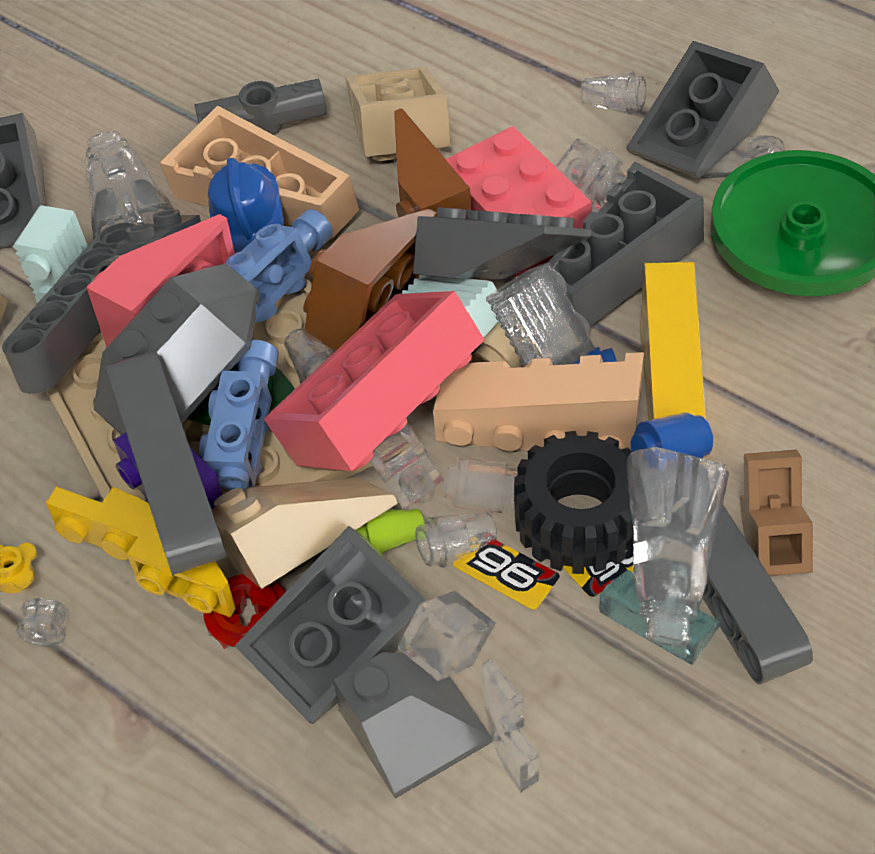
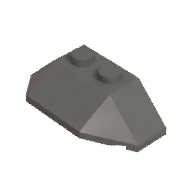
M226 263L171 277L102 352L94 410L120 435L124 434L126 430L105 365L156 350L182 424L219 383L221 372L230 371L249 350L256 320V304H259L260 299L258 289Z

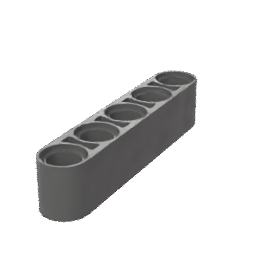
M117 223L101 231L4 341L2 350L19 389L23 393H40L55 386L101 331L86 287L94 280L95 270L99 263L114 255H119L116 244L127 239L125 230L135 226L134 223Z
M153 350L105 365L172 575L226 558L225 549L157 351Z
M697 463L657 473H649L645 470L644 480H647V508L751 678L757 684H763L811 664L813 661L812 648L803 627Z

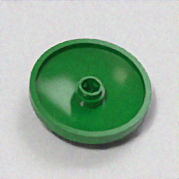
M811 150L779 151L751 159L734 169L722 181L716 191L711 213V233L715 246L724 260L743 277L777 292L798 296H827L858 288L875 278V174L846 158Z

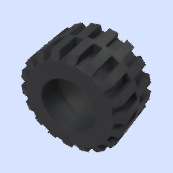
M576 431L565 432V437L561 439L552 435L544 439V447L534 445L527 451L528 460L521 459L517 467V476L514 477L516 531H520V541L524 548L532 547V556L540 563L545 559H549L550 568L561 571L565 565L572 567V574H584V567L593 566L596 573L606 570V563L609 560L615 565L625 560L626 550L633 552L638 545L639 535L643 533L647 498V480H644L645 470L642 465L635 463L632 452L628 447L620 450L619 441L610 436L606 440L598 438L599 433L587 431V436H577ZM571 495H587L598 499L602 503L592 508L576 509L567 507L559 503L558 500Z

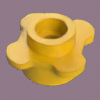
M25 542L18 547H4L0 544L1 592L8 594L18 593L26 589L33 582L35 570L32 560L37 557V550L33 544ZM13 563L12 566H10V567H8V568H5L7 565Z

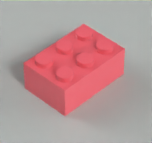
M514 126L446 159L470 188L471 210L574 218L573 228L583 229V221L592 212V201ZM554 255L513 274V276L519 279L546 265Z

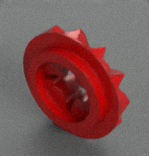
M243 574L227 578L235 610L231 617L215 611L203 613L204 623L209 636H213L218 640L224 649L228 646L235 647L245 634L284 595L285 591L278 582L273 581L261 589ZM250 598L256 614L251 616L247 626H243L239 614L243 613L244 606H247V599Z

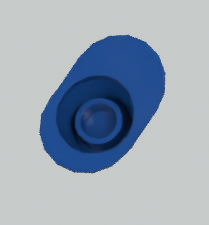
M228 158L227 165L218 170L209 183L208 204L210 218L219 214L227 218L234 252L238 253L255 239V235L260 229L270 224H280L283 226L284 220L279 187L275 176L266 167L254 163L238 162L235 158Z

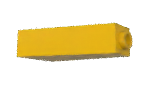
M694 262L645 263L640 335L642 352H644L643 369L648 420L684 412L691 413L694 416L700 415L706 419ZM703 458L697 464H703Z

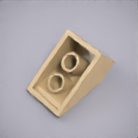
M427 67L345 76L358 139L365 157L372 156V159L376 161L392 160L397 157L394 111L403 108L438 151L442 147L451 146L447 95Z
M346 478L248 487L244 490L242 488H235L219 496L214 501L215 508L211 510L225 553L233 567L262 589L328 548L348 526L356 530L398 504L392 493L360 478Z

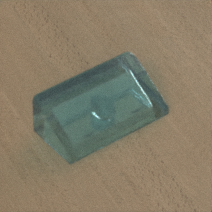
M629 570L608 584L600 593V613L691 665L694 664L721 624L719 620Z

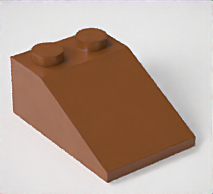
M403 108L394 111L400 202L396 204L398 217L425 209L437 212V207L471 210L469 186Z
M425 209L341 235L327 250H319L313 258L309 269V274L313 277L311 291L307 295L303 306V311L307 313L304 334L337 350L396 294H402L403 290L408 291V285H413L414 279H419L420 276L419 274H413L417 217H436L437 212Z

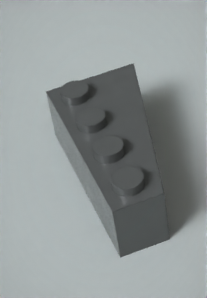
M634 162L627 170V179L622 185L615 184L606 194L607 202L598 213L592 211L583 221V229H592L591 237L556 253L537 274L542 317L574 337L587 330L643 287L645 263L676 262L704 241V198Z

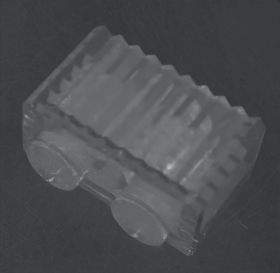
M549 262L525 271L486 296V302L491 305V311L496 314V320L500 322V327L505 330V336L510 339V345L515 348L514 353L519 356V362L524 364V366L531 363V359L551 358L553 365L574 364L580 360V356H585L595 349L589 337L591 333L589 323L581 314L575 311L566 295V281L559 272L552 269Z

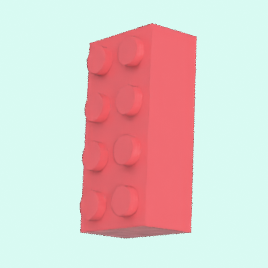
M455 291L396 294L275 407L264 420L296 466L344 471L360 469L373 458V450L386 437L396 434L406 425V417L419 404L432 399L439 392V385L452 372L461 369L471 360V353L485 339Z

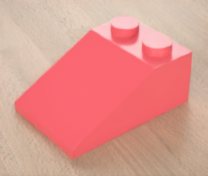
M220 214L123 254L94 278L86 288L106 348L171 277L225 264L226 260L235 254L226 217Z

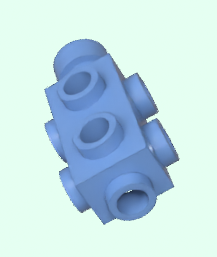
M313 209L306 210L293 222L292 227L281 226L280 224H270L263 227L256 233L255 239L249 245L226 260L225 263L260 292L259 304H256L255 322H262L274 316L277 312L275 303L284 294L295 293L305 286L306 279L304 275L309 271L312 263L308 253L311 250H319L333 235L331 224L320 212Z
M252 340L249 350L236 363L239 371H222L218 390H212L210 394L209 416L211 423L209 433L203 434L201 437L199 457L216 473L219 485L225 489L242 488L244 490L247 487H255L256 478L261 472L260 458L265 433L269 429L264 418L269 414L272 401L267 385L269 377L276 371L279 355L277 348L265 341Z

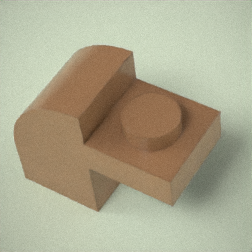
M797 449L744 454V495H740L742 524L746 541L769 576L813 572V524L802 507V456Z

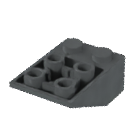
M437 207V217H417L413 274L448 278L505 279L591 237L592 229L573 228L574 218Z

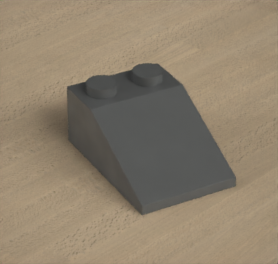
M692 41L626 149L632 154L699 178L758 127L778 95L779 89L764 63Z
M23 113L0 118V249L13 246L40 205L46 206L43 169L36 134Z
M348 526L245 634L235 647L310 724H314L338 703L333 679L382 652L395 653L438 608L362 534Z

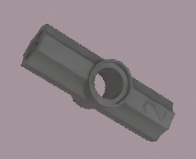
M319 78L275 87L266 81H254L242 87L239 95L194 104L198 124L219 106L272 135L280 131L282 124L327 114Z

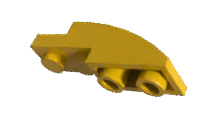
M57 486L45 502L58 534L73 543L79 544L85 541L101 547L108 555L122 561L129 559L135 580L144 590L155 595L167 593L181 598L190 607L202 613L215 611L228 617L232 616L235 605L230 587L216 561L172 575L149 503L115 487L111 488L101 503Z

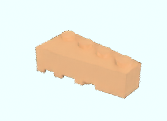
M644 352L625 353V361L603 362L601 355L580 356L579 364L553 365L551 358L531 359V363L517 368H511L506 361L467 363L461 369L452 372L439 385L440 390L436 395L433 409L435 439L439 442H448L457 446L476 445L495 447L504 451H528L534 445L544 447V439L552 435L561 439L565 437V432L576 431L577 436H587V431L599 433V439L606 440L610 436L618 440L620 450L626 447L631 450V438L634 435L639 419Z

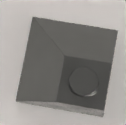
M382 652L333 679L341 715L395 799L492 743V736L434 653Z

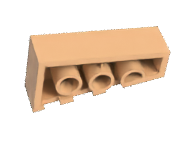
M219 106L204 118L160 162L175 198L209 206V183L214 174L227 165L228 158H235L238 162L254 163L266 167L275 176L279 187L284 220L283 226L292 227L293 222L308 209H313L323 214L331 224L333 235L330 240L359 211L350 175Z

